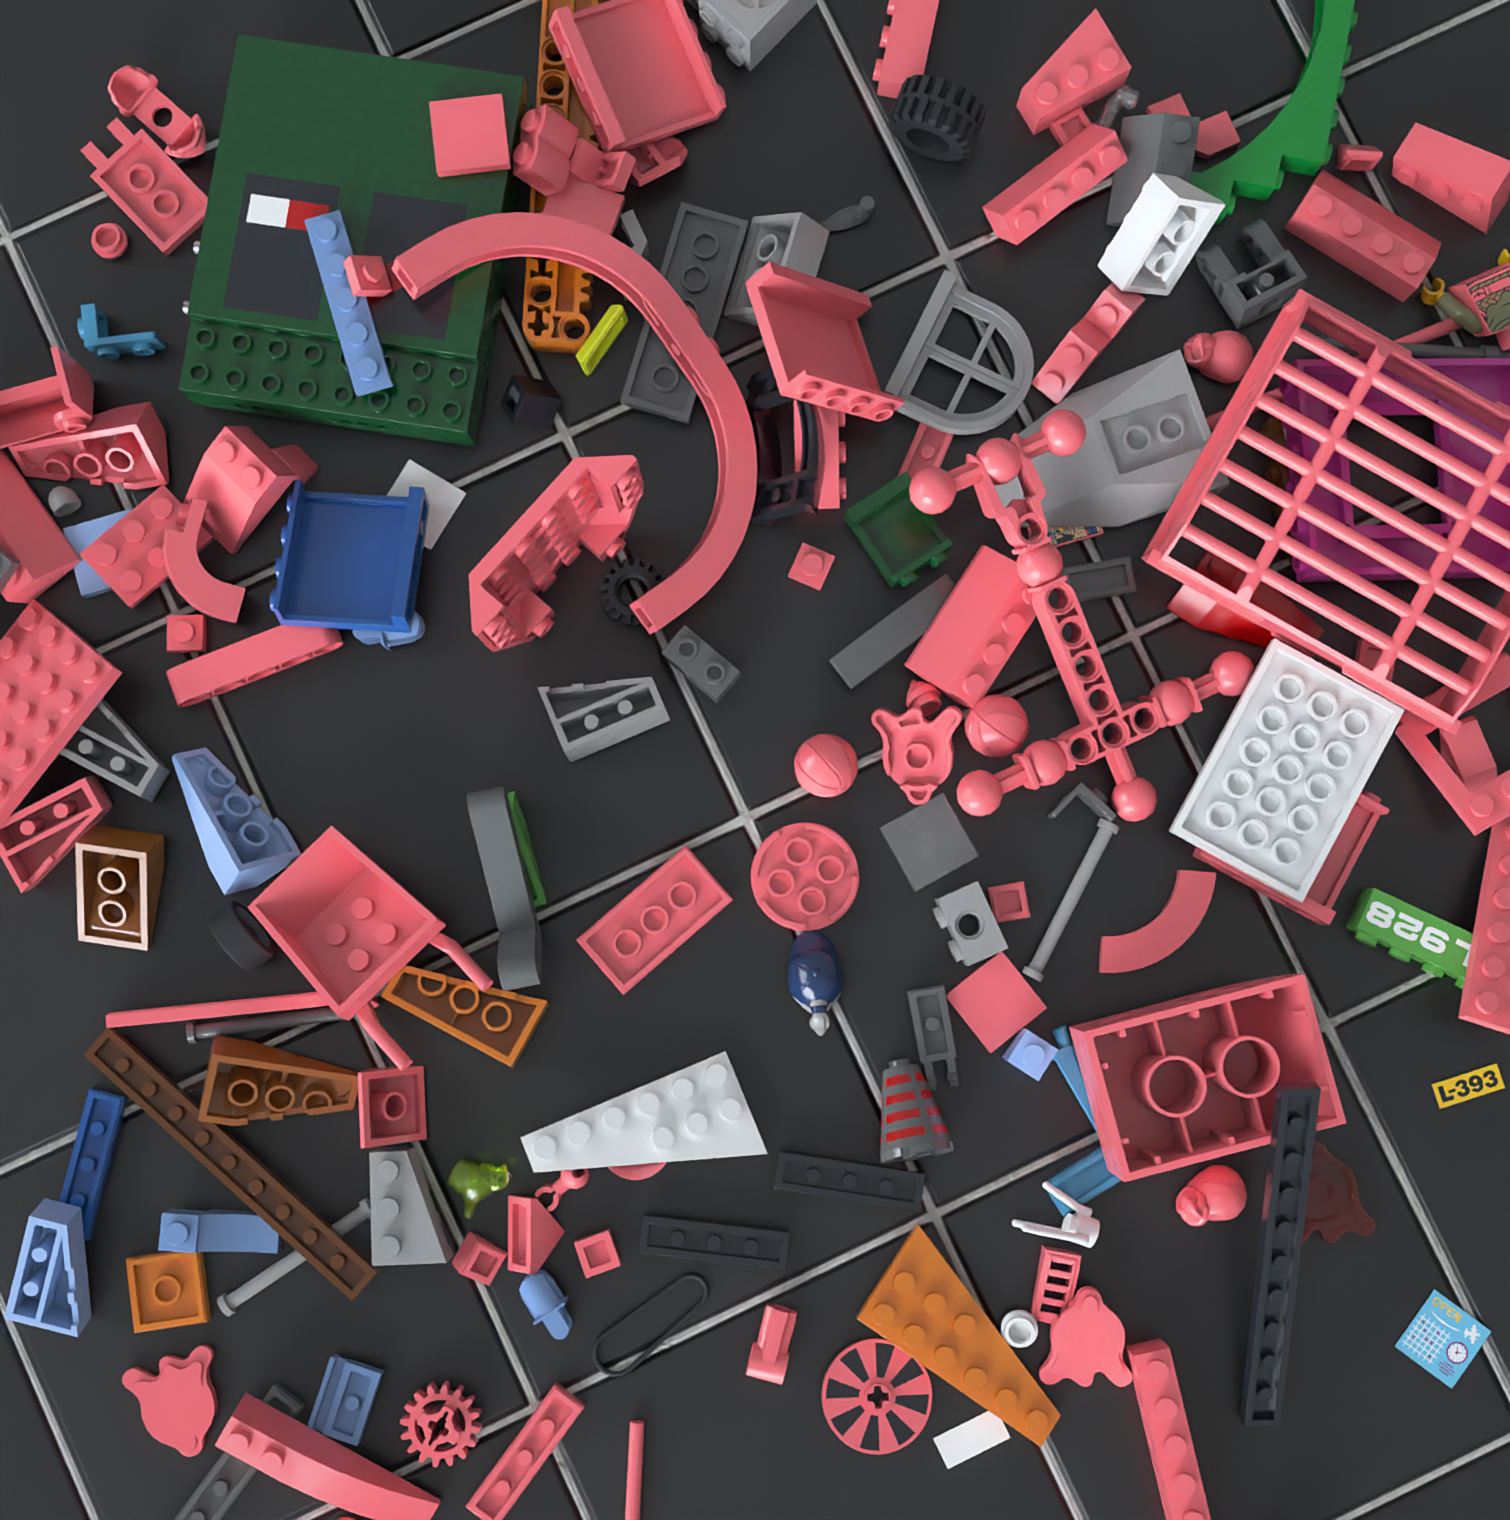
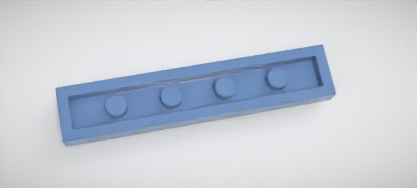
M340 210L304 220L355 393L359 397L392 387V379L368 298L353 296L343 261L350 255L355 254L343 214Z

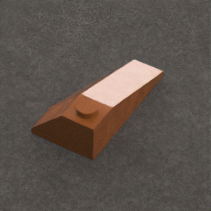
M214 1035L198 1121L241 1126L248 1125V1121L271 1118V1121L283 1120V1117L287 1115L306 1113L311 1116L353 1110L358 1093V1072L257 1042Z

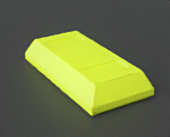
M611 305L575 355L587 376L591 375L628 322L622 305Z

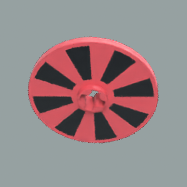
M883 1338L864 1339L846 1347L831 1362L823 1380L822 1407L829 1426L846 1445L867 1454H888L907 1446L923 1430L932 1406L931 1382L924 1365L888 1340ZM875 1386H879V1389L886 1393V1398L880 1399V1405L875 1406L871 1399H867L868 1394L874 1393Z

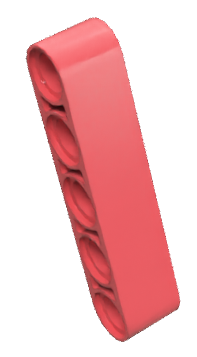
M280 625L169 669L166 675L178 707H187L341 647L344 642L337 628Z

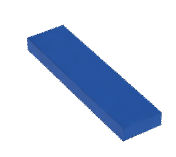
M94 1087L89 1088L59 1199V1202L81 1207L84 1241L91 1239L129 1097Z

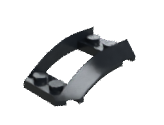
M772 367L754 373L746 386L750 390L745 402L753 426L757 452L756 496L749 523L774 526L776 518L807 511L817 515L825 464L824 437L818 407L815 404L796 399L802 429L800 472L782 477L780 442L771 408L795 399L780 395Z

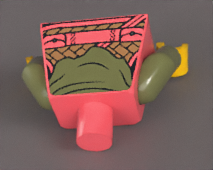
M1503 249L1498 258L1499 266L1448 287L1450 292H1444L1445 283L1441 278H1435L1432 281L1431 286L1436 292H1431L1427 287L1422 286L1420 298L1425 304H1436L1448 317L1475 337L1496 334L1501 351L1510 349V254L1507 249Z

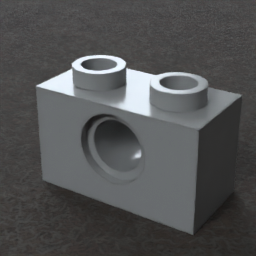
M978 881L935 899L938 907L933 908V913L941 929L947 927L953 940L948 942V946L956 962L962 960L965 966H970L1008 949ZM966 914L973 916L977 922L976 931L969 936L961 933L958 926L960 918Z

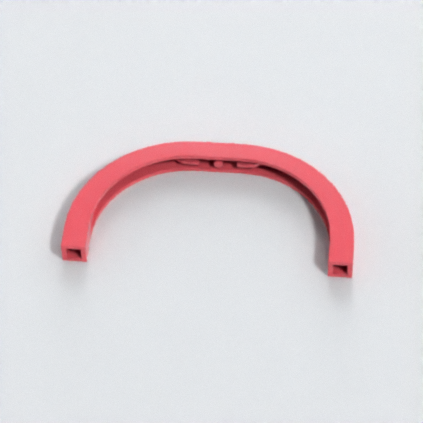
M499 213L460 222L426 238L397 256L392 266V271L413 300L466 268L499 258L519 256L541 257L577 266L611 284L639 309L701 399L713 429L718 453L717 493L708 525L687 559L662 582L629 605L649 635L660 630L702 598L721 578L744 539L756 496L757 452L753 426L744 398L736 380L720 356V349L717 343L711 337L706 336L699 325L700 321L696 312L684 304L669 282L647 260L611 235L589 225L564 217L542 213Z

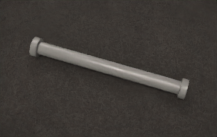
M1099 819L1097 823L1099 829L1032 961L1028 967L1024 966L1022 970L1023 974L1036 981L1041 982L1044 975L1041 973L1112 834L1116 835L1119 830L1117 825L1105 819Z
M364 1198L359 1202L360 1206L331 1226L341 1235H344L366 1219L371 1220L370 1200ZM294 1250L229 1295L224 1293L217 1298L219 1308L226 1316H231L236 1312V1307L303 1263L306 1259L298 1251Z

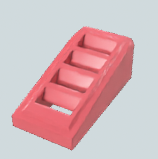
M1042 1245L1030 1314L1034 1316L1036 1321L1051 1324L1055 1315L1059 1317L1069 1307L1068 1303L1073 1300L1082 1255L1079 1252ZM1051 1261L1068 1264L1067 1271L1050 1268ZM1048 1275L1064 1278L1065 1285L1047 1282ZM1045 1290L1061 1292L1063 1297L1062 1299L1044 1296ZM1047 1304L1061 1307L1060 1314L1041 1311V1305Z

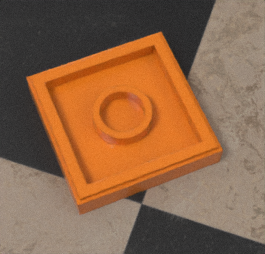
M163 1251L126 1258L134 1333L204 1323L211 1320L203 1252Z

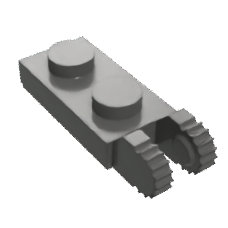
M944 985L907 990L919 1061L923 1064L925 1080L930 1091L936 1090L937 1085L932 1062L945 1060L946 1078L950 1087L959 1086L954 1059L957 1055Z

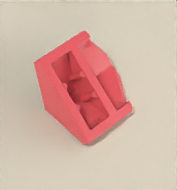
M673 136L628 150L626 152L636 158L628 180L630 184L641 187L681 166L688 154V150L679 139Z

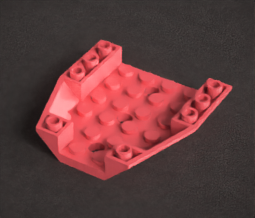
M633 455L574 458L469 573L472 632L492 652L532 641L536 636L541 638L551 629L554 624L552 618L555 616V613L536 594L539 591L544 593L553 585L557 579L555 573L563 564L569 566L581 552L579 549L581 544L588 548L602 562L608 556L613 559L626 545L624 539L628 534L638 502L644 493V484L639 464Z

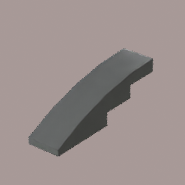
M946 573L831 658L829 662L850 689L854 688L923 637L956 585Z

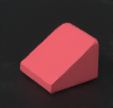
M1339 144L1337 147L1336 169L1370 172L1383 157V152L1369 145Z
M296 444L272 449L297 474L294 481L301 480L302 484H304L319 469L318 465Z
M468 1232L453 1258L452 1265L459 1274L490 1286L508 1253L479 1235Z

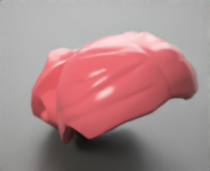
M1224 330L1213 334L1197 333L1188 339L1183 346L1184 359L1187 365L1198 369L1200 374L1224 384L1240 381L1253 360V348L1246 336L1237 331Z
M1210 1165L1197 1174L1180 1191L1176 1198V1211L1191 1226H1202L1207 1220H1230L1237 1217L1245 1207L1247 1199L1245 1184L1238 1172L1227 1165Z

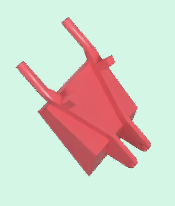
M332 825L248 906L252 914L335 1014L348 1021L357 1014L365 1031L401 1071L410 1067L413 1061L379 1024L374 1008L380 1005L376 994L414 956L430 943L447 953L482 992L489 989L493 984V980L457 941L440 933L446 926L442 920Z

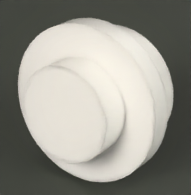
M1013 1310L1004 1316L1001 1322V1334L1009 1345L1017 1348L1027 1347L1035 1341L1038 1335L1037 1321L1032 1314L1025 1310Z

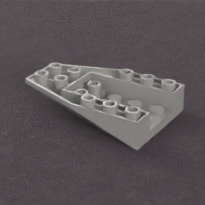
M1179 349L1072 393L1018 434L1023 439L1040 431L1043 420L1055 410L1065 409L1078 414L1085 422L1087 433L1084 443L1078 451L1064 457L1046 452L1031 459L1046 490L1045 497L1040 502L1048 527H1121L1169 510L1209 439L1211 431ZM1219 471L1208 491L1213 494L1220 493L1230 484L1227 475ZM1018 476L1007 484L994 485L1004 507L1008 506L1009 502L1013 499L1023 498L1024 493ZM1026 521L1021 525V528L1030 527Z

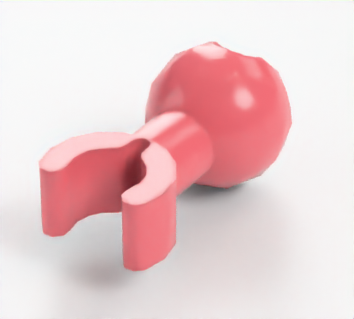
M588 1168L584 1169V1172L579 1169L561 1170V1177L553 1184L546 1183L535 1192V1196L539 1197L544 1192L551 1193L555 1191L556 1194L553 1196V1202L547 1207L549 1212L554 1210L561 1202L562 1195L567 1190L579 1189L585 1186L589 1178Z

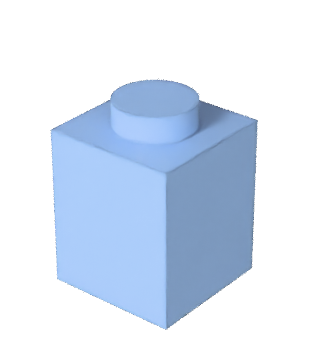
M1022 1028L1018 1031L1002 1058L1039 1081L1058 1049L1029 1030Z

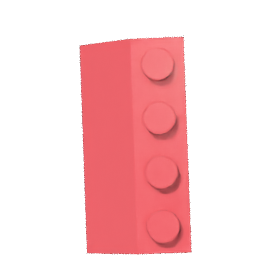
M1321 169L1283 228L1401 302H1404L1417 290L1435 262L1442 244Z
M1 448L0 545L21 563L1 591V594L7 602L30 603L72 570L82 559L4 449Z
M982 545L904 664L926 682L936 686L941 693L956 704L972 708L979 700L983 699L1036 617L1031 600L1032 593H1028L1027 590L1030 585L1026 584L1018 575L1016 561Z

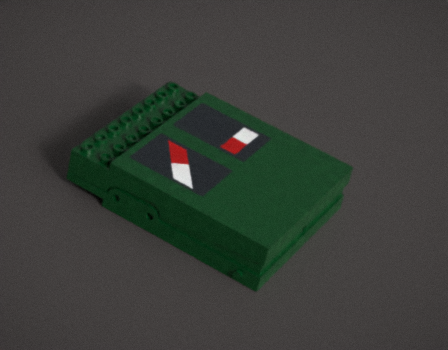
M238 34L201 240L195 241V246H193V251L195 254H198L190 301H184V306H182L183 312L191 318L179 390L195 405L475 447L485 386L490 378L510 257L486 261L466 268L415 300L412 299L392 271V266L397 256L449 226L472 218L518 211L522 180L513 175V153L521 143V120L527 111L533 109L531 101L527 100L528 90L524 76ZM502 93L511 169L438 177L429 102ZM340 210L343 214L354 254L382 256L392 289L385 297L367 298L393 386L359 397L354 391L304 221Z

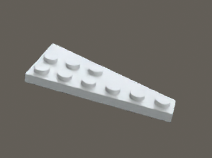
M726 1051L520 1137L534 1173L768 1154Z

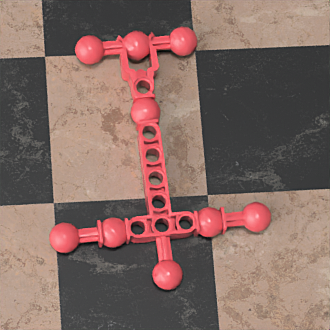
M1060 409L1053 411L1043 420L1040 431L1023 439L1017 433H1013L1010 441L1003 438L987 440L980 446L976 456L967 453L966 464L948 472L933 466L923 468L915 474L909 487L910 500L917 509L928 514H938L950 507L956 492L974 485L984 515L989 519H996L1007 542L1014 547L1011 550L1013 555L1019 554L1016 561L1017 573L1026 584L1030 585L1027 590L1028 593H1032L1033 608L1080 722L1079 725L1062 732L1057 738L1035 741L1024 750L1023 754H1013L1012 758L1015 765L994 775L985 770H976L966 774L960 780L957 787V801L965 812L973 816L981 817L991 814L999 807L1004 793L1021 785L1036 790L1040 786L1054 784L1064 776L1066 770H1075L1076 764L1086 765L1105 756L1116 782L1111 794L1112 808L1126 821L1136 822L1146 819L1155 810L1158 802L1157 793L1149 781L1136 775L1125 746L1154 733L1158 728L1182 723L1190 716L1191 712L1198 713L1202 711L1203 708L1200 701L1215 693L1220 692L1230 697L1241 695L1255 671V666L1249 657L1241 652L1229 651L1220 654L1213 660L1209 673L1193 681L1186 677H1177L1173 680L1163 681L1150 691L1149 696L1142 695L1138 697L1139 702L1129 701L1121 705L1119 704L1075 591L1065 582L1068 579L1067 575H1061L1063 569L1062 555L1055 546L1048 543L1053 541L1051 536H1047L1048 525L1040 502L1045 497L1046 490L1031 460L1046 452L1062 457L1069 456L1082 447L1087 435L1086 425L1078 414L1070 410ZM1018 476L1024 493L1023 498L1013 499L1009 502L1008 506L1004 507L994 485L1007 484ZM1024 521L1031 527V535L1028 540L1022 536L1020 530ZM1052 589L1058 594V603L1054 608L1048 600ZM1066 623L1070 625L1072 630L1071 638L1068 641H1065L1062 636V629ZM1080 657L1085 661V670L1081 675L1076 671V662ZM1093 691H1096L1099 697L1095 708H1092L1089 702ZM1140 709L1143 713V721L1141 725L1137 726L1135 714ZM1109 724L1112 729V735L1108 741H1105L1103 729ZM1078 739L1081 748L1078 755L1074 757L1071 753V745L1074 740Z

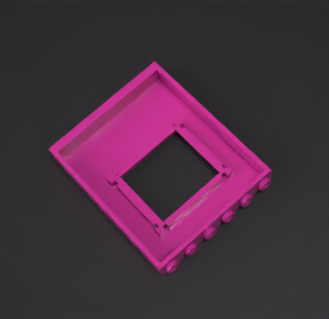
M1510 358L1416 359L1492 403L1500 401L1510 407ZM1296 359L1290 363V365L1347 397L1357 381L1356 376L1326 359ZM1358 359V360H1360L1361 362L1367 364V362H1368L1369 359ZM1381 367L1379 372L1503 441L1505 437L1503 434L1388 369ZM1279 377V390L1283 394L1284 404L1325 428L1330 429L1338 409ZM1372 385L1361 405L1381 416L1423 415ZM1281 420L1282 427L1286 429L1287 444L1285 448L1311 462L1320 447L1319 441ZM1433 420L1435 447L1484 474L1493 459L1492 453ZM1347 429L1344 435L1342 436L1345 439H1347ZM1334 450L1324 470L1351 485L1349 458ZM1507 463L1497 481L1510 488V463ZM1437 466L1439 492L1466 506L1474 492V486ZM1288 467L1289 481L1286 492L1292 495L1302 477L1301 474ZM1317 483L1306 500L1307 504L1348 525L1353 530L1426 571L1430 570L1438 556L1436 550L1391 525H1354L1352 503ZM1489 495L1479 515L1510 532V506ZM1440 510L1441 524H1421L1447 539L1456 521L1455 518ZM1297 516L1290 528V534L1294 536L1295 540L1367 581L1411 580ZM1470 528L1460 547L1510 575V549ZM1292 556V568L1296 572L1297 582L1337 581ZM1452 560L1442 579L1484 577Z

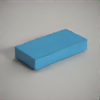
M1099 1147L1046 1181L1083 1205L1120 1182L1121 1179L1107 1170L1102 1148ZM1047 1191L1063 1217L1073 1211L1071 1207Z

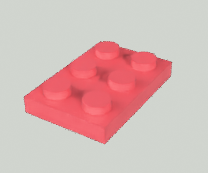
M164 485L160 486L79 553L85 562L131 610L169 578L163 557V539L167 528L181 532L182 526L176 524L181 503ZM202 525L197 537V554L214 540Z

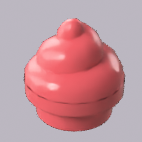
M912 680L907 691L906 706L908 710L913 706L921 707L924 710V716L927 717L940 708L942 704L940 700L941 693L931 683Z

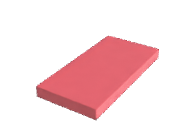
M685 845L576 941L624 995L733 899Z

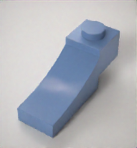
M170 1208L162 1212L158 1251L277 1254L281 1251L282 1237L255 1212L221 1209L201 1211Z

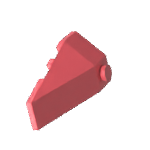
M150 401L121 406L93 415L92 421L86 424L87 427L79 432L69 433L62 431L8 446L25 477L67 481L69 478L90 480L91 485L102 486L104 482L123 484L124 489L132 490L167 485L169 482L166 432Z

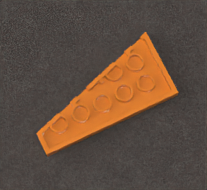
M916 1224L858 1312L856 1318L1022 1435L1042 1447L1060 1418V1413L921 1227Z

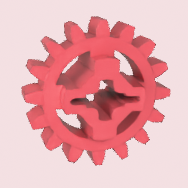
M445 1381L442 1388L438 1390L436 1384L431 1382L427 1387V1394L423 1390L418 1389L414 1394L416 1402L409 1400L405 1405L404 1409L410 1414L403 1415L400 1419V1424L408 1426V1429L402 1433L401 1439H411L412 1444L407 1451L410 1454L418 1449L421 1452L419 1456L420 1463H423L427 1457H431L433 1467H438L441 1459L445 1458L448 1466H452L455 1462L456 1454L460 1458L465 1459L469 1453L467 1446L475 1447L479 1439L472 1433H479L482 1429L483 1424L474 1421V1419L480 1416L482 1411L481 1408H471L470 1405L475 1399L474 1395L466 1398L462 1396L464 1386L460 1385L456 1391L450 1390V1381ZM436 1400L446 1401L444 1404L437 1406L429 1403ZM457 1408L462 1412L465 1423L460 1420ZM445 1412H448V1416L445 1419V1427L435 1436L438 1420L444 1416ZM418 1425L423 1428L425 1439L420 1434ZM445 1442L453 1444L449 1447H437V1445Z

